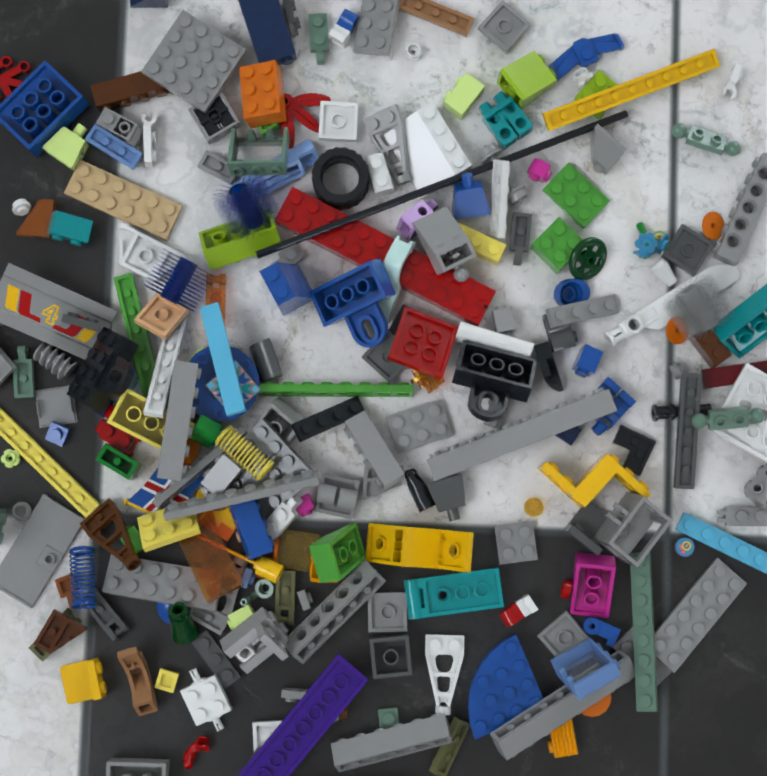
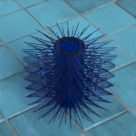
M239 176L238 184L235 183L236 185H232L229 188L230 190L224 191L229 193L223 195L226 199L221 201L223 198L216 200L221 203L219 205V208L222 207L221 211L224 213L227 211V218L230 221L228 223L231 224L230 228L234 229L236 227L238 230L244 228V233L247 229H250V234L252 229L255 232V229L258 230V227L260 228L261 225H264L263 223H272L270 221L264 222L266 221L264 217L278 218L266 215L271 212L269 215H272L274 212L271 209L273 207L268 206L272 205L270 204L272 202L269 201L268 203L266 189L259 187L263 186L261 185L262 183H256L254 186V183L249 185L250 178L246 184L244 181L239 183Z
M181 256L178 257L180 259L177 261V264H174L176 266L173 268V272L161 266L171 272V275L158 269L170 276L169 279L153 271L168 281L166 282L152 275L166 283V285L149 278L163 286L164 289L150 282L147 283L155 286L162 292L147 286L148 288L172 303L179 304L195 312L180 303L179 300L194 308L196 307L182 300L181 296L195 304L197 303L182 294H187L200 301L185 292L186 289L199 296L186 288L189 286L197 290L188 285V283L196 285L190 280L197 281L192 276L198 277L194 274V272L199 273L196 271V268L200 269L198 265Z

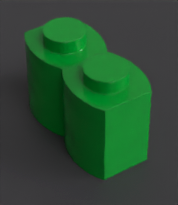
M201 414L195 422L192 436L189 439L209 448L210 445H215V440L223 431L221 430L222 425Z

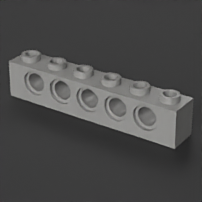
M763 153L760 157L756 156L751 166L754 169L751 174L748 173L744 180L746 186L737 195L736 201L738 203L736 208L732 207L728 215L730 221L723 226L720 232L723 236L713 247L712 251L715 253L712 258L732 266L738 264L767 202V153ZM759 172H763L766 179L760 178ZM752 188L757 190L758 196H754L751 193ZM743 205L750 208V213H746L743 210ZM735 222L741 223L743 229H737L735 226ZM728 239H732L735 242L734 247L728 245Z
M365 559L288 635L290 641L286 643L287 650L295 659L304 664L386 580Z

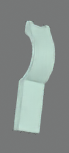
M399 235L396 236L383 262L396 293L379 302L387 323L391 321L400 293L401 285L399 279L403 264L409 254L412 253L415 241H410L409 243L401 241L402 236Z

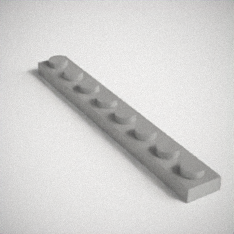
M306 470L296 476L292 474L286 475L279 480L269 479L258 485L248 484L244 488L237 490L231 488L221 494L210 493L204 498L198 499L194 497L183 503L173 502L165 507L163 515L165 521L318 485L320 484L318 470Z

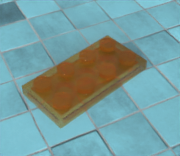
M209 515L199 520L201 534L178 541L207 603L243 586L241 578Z

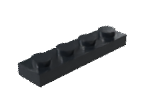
M356 396L295 422L291 426L299 442H302L345 423L346 420L364 411L359 397Z

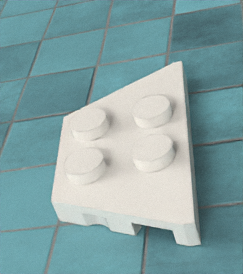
M120 222V266L155 282L186 259V255Z

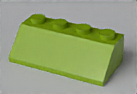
M270 208L198 232L202 250L210 270L240 262L242 259L251 256H257L256 251L281 242Z

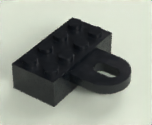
M103 327L102 331L98 333L93 347L88 351L85 362L80 366L75 380L70 384L67 395L102 413L111 397H119L130 386L134 376V366L131 360L139 345Z
M463 340L452 383L470 388L467 405L474 417L487 422L496 421L505 414L509 398L527 403L532 390L538 359ZM484 398H490L493 401L491 410H484L481 404Z

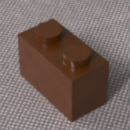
M712 329L708 330L707 334L705 331L702 336L696 332V336L693 334L688 339L710 368L717 367L731 356V353Z

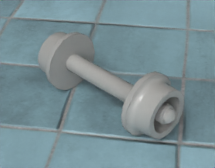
M495 142L484 145V148L478 153L481 157V164L498 159L497 156L501 154L503 149L499 148ZM508 178L510 192L507 195V200L512 206L522 203L523 199L528 196L525 190L526 185L522 184L516 187L511 178Z

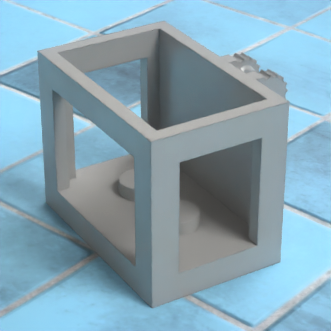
M626 492L619 503H614L613 511L611 513L607 512L605 515L607 519L593 537L620 561L638 568L673 520L644 496ZM653 522L661 524L638 557L630 556L629 554Z

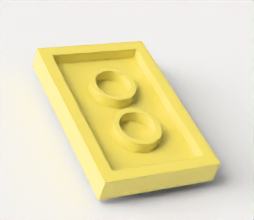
M165 508L137 517L143 550L148 552L201 534L197 514L165 521L163 515Z

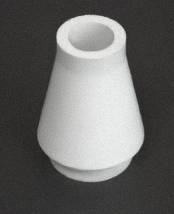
M663 258L657 260L650 267L652 273L666 283L668 287L678 280L667 260L664 261Z

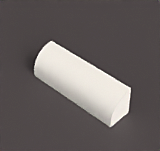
M461 321L454 343L460 345L463 340L527 357L531 356L534 343Z

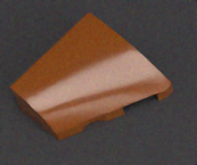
M50 199L38 200L16 232V236L51 238V235H47L51 214L57 210L58 203Z

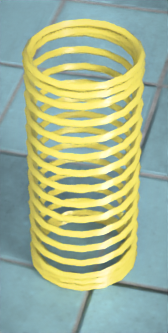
M229 425L215 440L216 446H220V449H223V452H226L227 455L230 454V458L233 457V460H237L236 463H240V466H243V469H246L247 472L250 471V475L253 474V478L256 477L257 481L262 480L274 466V462L269 460L262 470L255 475L268 460V457L252 472L265 457V454H263L254 466L249 469L261 455L262 451H260L250 464L246 466L247 462L258 452L257 448L246 462L242 464L244 459L254 450L255 445L250 448L252 443H249L246 446L249 441L246 440L243 443L245 437L239 441L242 434L235 439L239 431L235 432V428L233 429V426ZM236 444L233 450L229 452V450ZM240 446L237 452L234 455H232L233 452ZM244 448L241 454L237 458H235L236 455ZM249 449L245 456L239 461L240 457Z

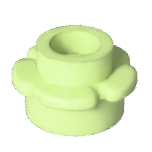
M7 449L4 451V455L1 456V461L6 467L12 468L19 464L20 454L16 450Z

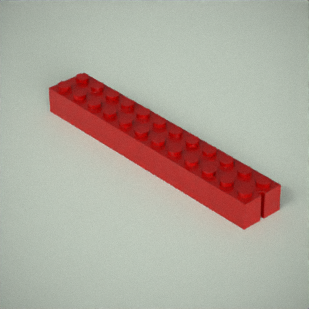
M292 187L275 218V223L295 235H300L349 215ZM358 220L307 241L356 266H360L375 259H381L383 263L395 239ZM413 249L412 253L405 260L400 273L401 289L471 325L479 326L496 291L470 277L464 282L456 281L454 269L437 275L429 257Z

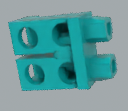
M500 91L493 98L497 103L495 107L492 108L489 102L486 101L479 106V110L483 116V123L499 143V147L504 151L516 143L517 140L532 132L534 125L514 102L512 96L507 97Z

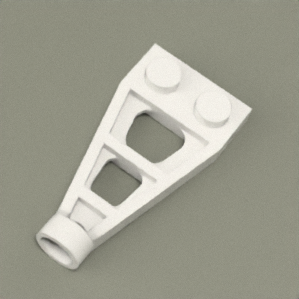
M425 634V657L436 702L435 714L445 713V715H451L450 705L464 657V635ZM437 655H451L453 657L452 667L448 672H440L437 669L435 661ZM439 676L450 677V685L447 692L438 690L437 678ZM441 702H445V703L447 704V706H446V705H440V703H441Z

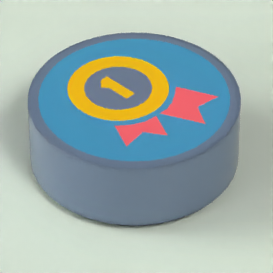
M681 537L675 541L674 550L679 556L688 557L694 552L695 546L691 539Z

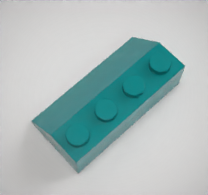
M767 284L734 308L722 320L718 321L719 324L725 325H715L712 328L719 340L739 359L767 338Z

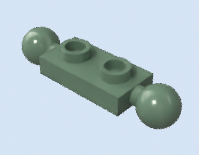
M681 123L674 125L672 128V135L675 138L681 139L686 137L685 144L719 155L724 150L729 156H736L741 151V146L738 142L731 141L726 143L727 136L691 125L689 130H687L686 126Z
M747 406L708 410V417L703 414H695L692 417L691 423L696 429H702L708 424L710 431L749 427V420L754 423H761L765 418V413L761 408H754L749 412Z

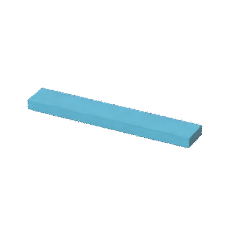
M216 302L199 307L226 416L229 417L247 412L220 304Z

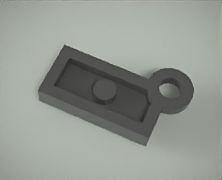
M282 0L291 37L295 38L299 35L298 29L301 28L299 18L294 17L293 11H296L294 0Z

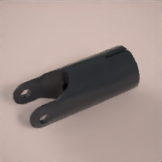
M413 468L406 470L404 474L408 489L419 512L434 506L435 503L417 471Z

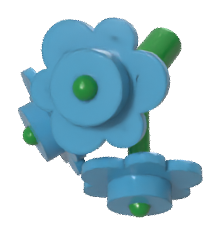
M642 222L636 225L640 235L639 239L635 241V246L639 250L633 251V254L638 255L639 258L646 259L650 258L652 254H656V252L660 254L668 248L670 244L668 234H664L658 240L652 232H647Z

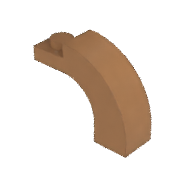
M132 647L117 652L118 660L129 680L133 707L137 714L143 716L158 711L154 684L142 651L139 652L137 647Z

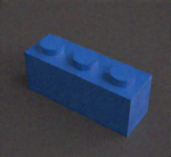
M258 500L228 506L247 559L251 560L272 552L274 542L272 537L267 535V523L264 517L261 518Z

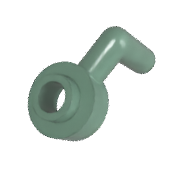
M265 578L260 579L255 585V590L242 598L240 604L246 606L258 597H270L275 592V583ZM264 584L269 585V590L264 588Z

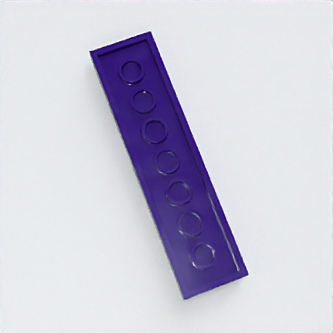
M338 653L237 776H290L369 679Z

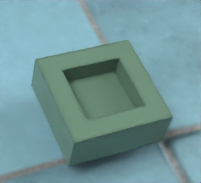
M397 707L378 708L380 728L388 729L399 723Z

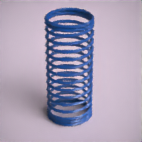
M78 546L69 550V554H71L69 556L71 558L69 561L71 562L70 583L72 584L70 586L72 588L70 591L72 592L71 607L74 609H89L97 605L96 595L94 594L96 593V590H94L96 588L94 586L96 578L93 577L95 576V573H93L95 571V565L93 564L95 562L93 560L95 552L94 548L90 546ZM79 557H92L89 559H75ZM80 561H93L90 563H76ZM83 565H92L91 567H77ZM79 570H92L86 572H78ZM80 574H93L89 576H76ZM83 578H93L90 580H77ZM86 582H91V583H92V584H79V583H86ZM81 587H93L88 589H78ZM84 591H94L90 593H78Z

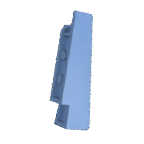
M307 139L289 150L287 175L244 176L231 184L232 190L236 195L240 193L248 195L249 198L258 199L306 175L304 169L314 166L319 156L310 139ZM281 155L273 160H281Z

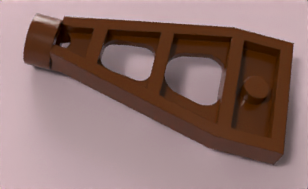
M108 498L85 518L80 525L91 539L123 562L129 571H133L141 565V560L135 552L121 511ZM114 521L117 531L107 539L101 535V531ZM122 537L125 545L117 551L112 545Z

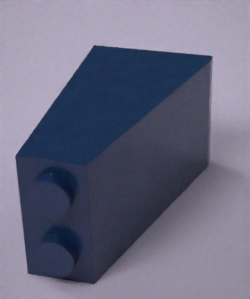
M238 0L258 62L276 60L278 65H289L294 60H297L279 0Z

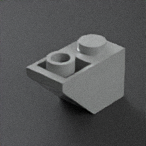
M104 107L96 121V124L119 139L129 142L139 126L107 107Z

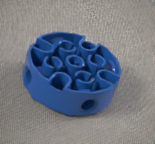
M208 346L196 353L189 361L191 363H198V368H202L200 380L196 379L195 387L199 388L197 399H193L192 407H196L195 412L216 422L234 420L245 414L246 412L229 417L226 416L224 406L206 386L208 382L216 377L210 348ZM230 346L233 360L240 364L259 387L258 371L251 358L238 348ZM257 394L245 403L246 411L256 401Z

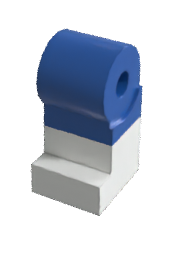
M344 9L336 25L328 34L329 41L344 48L354 31L359 15Z

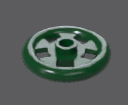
M589 237L575 246L569 258V270L574 278L583 281L589 280L602 270L607 259L605 243L599 238ZM595 245L598 247L596 252L592 250ZM579 261L581 266L577 268L576 262ZM589 268V271L584 273V269Z

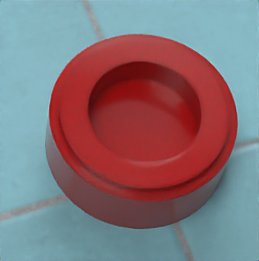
M568 579L563 581L560 591L561 598L568 600L573 581Z

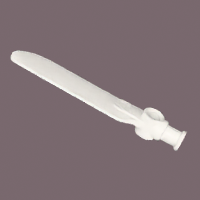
M718 264L703 270L624 319L610 332H604L605 340L611 347H615L617 342L624 338L628 339L643 328L659 330L665 327L668 321L674 317V312L672 314L667 306L668 303L670 306L668 301L674 300L675 296L677 297L675 294H678L685 287L692 285L693 282L695 284L696 281L701 279L706 282L709 278H711L710 280L714 279L712 281L714 282L712 289L714 287V290L716 289L717 291L724 290L739 279V270L729 264ZM629 321L635 323V330L630 329Z

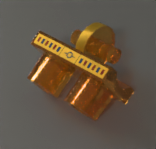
M417 370L412 371L415 378L410 380L411 384L418 383L420 389L425 387L428 394L438 389V386L445 382L444 378L440 380Z

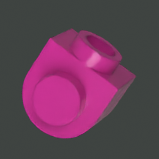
M534 158L527 170L528 178L534 182L540 181L543 183L544 181L547 183L552 174L550 172L551 165L538 158Z

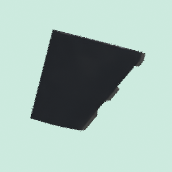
M549 342L535 345L534 349L545 382L552 389L558 392L563 391L564 389Z

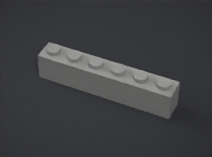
M174 361L157 478L181 481V477L186 475L187 465H183L184 457H188L190 446H187L186 443L187 438H191L193 426H189L190 418L194 419L196 407H192L193 399H197L199 390L198 387H195L196 379L200 380L202 368H198V363Z
M436 713L429 718H417L407 724L398 723L388 729L379 728L369 734L360 733L350 739H338L336 742L331 743L335 768L338 772H343L450 744L453 741L445 713Z

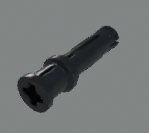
M669 403L667 406L653 404L651 407L652 420L654 422H657L658 419L673 421L678 417L679 406H675L672 403ZM700 404L699 414L707 416L708 410H712L711 404Z

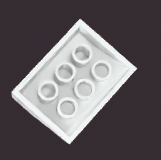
M433 101L404 119L409 175L416 190L471 169V163ZM394 128L384 134L389 146L396 142ZM399 148L392 150L398 161L401 162ZM434 192L421 196V198L423 199Z

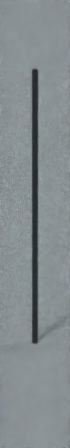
M624 110L499 159L510 162L591 132L597 124L604 127L628 117V113ZM493 161L256 251L258 259L458 183L462 181L461 175L463 173L470 172L473 173V176L493 169Z

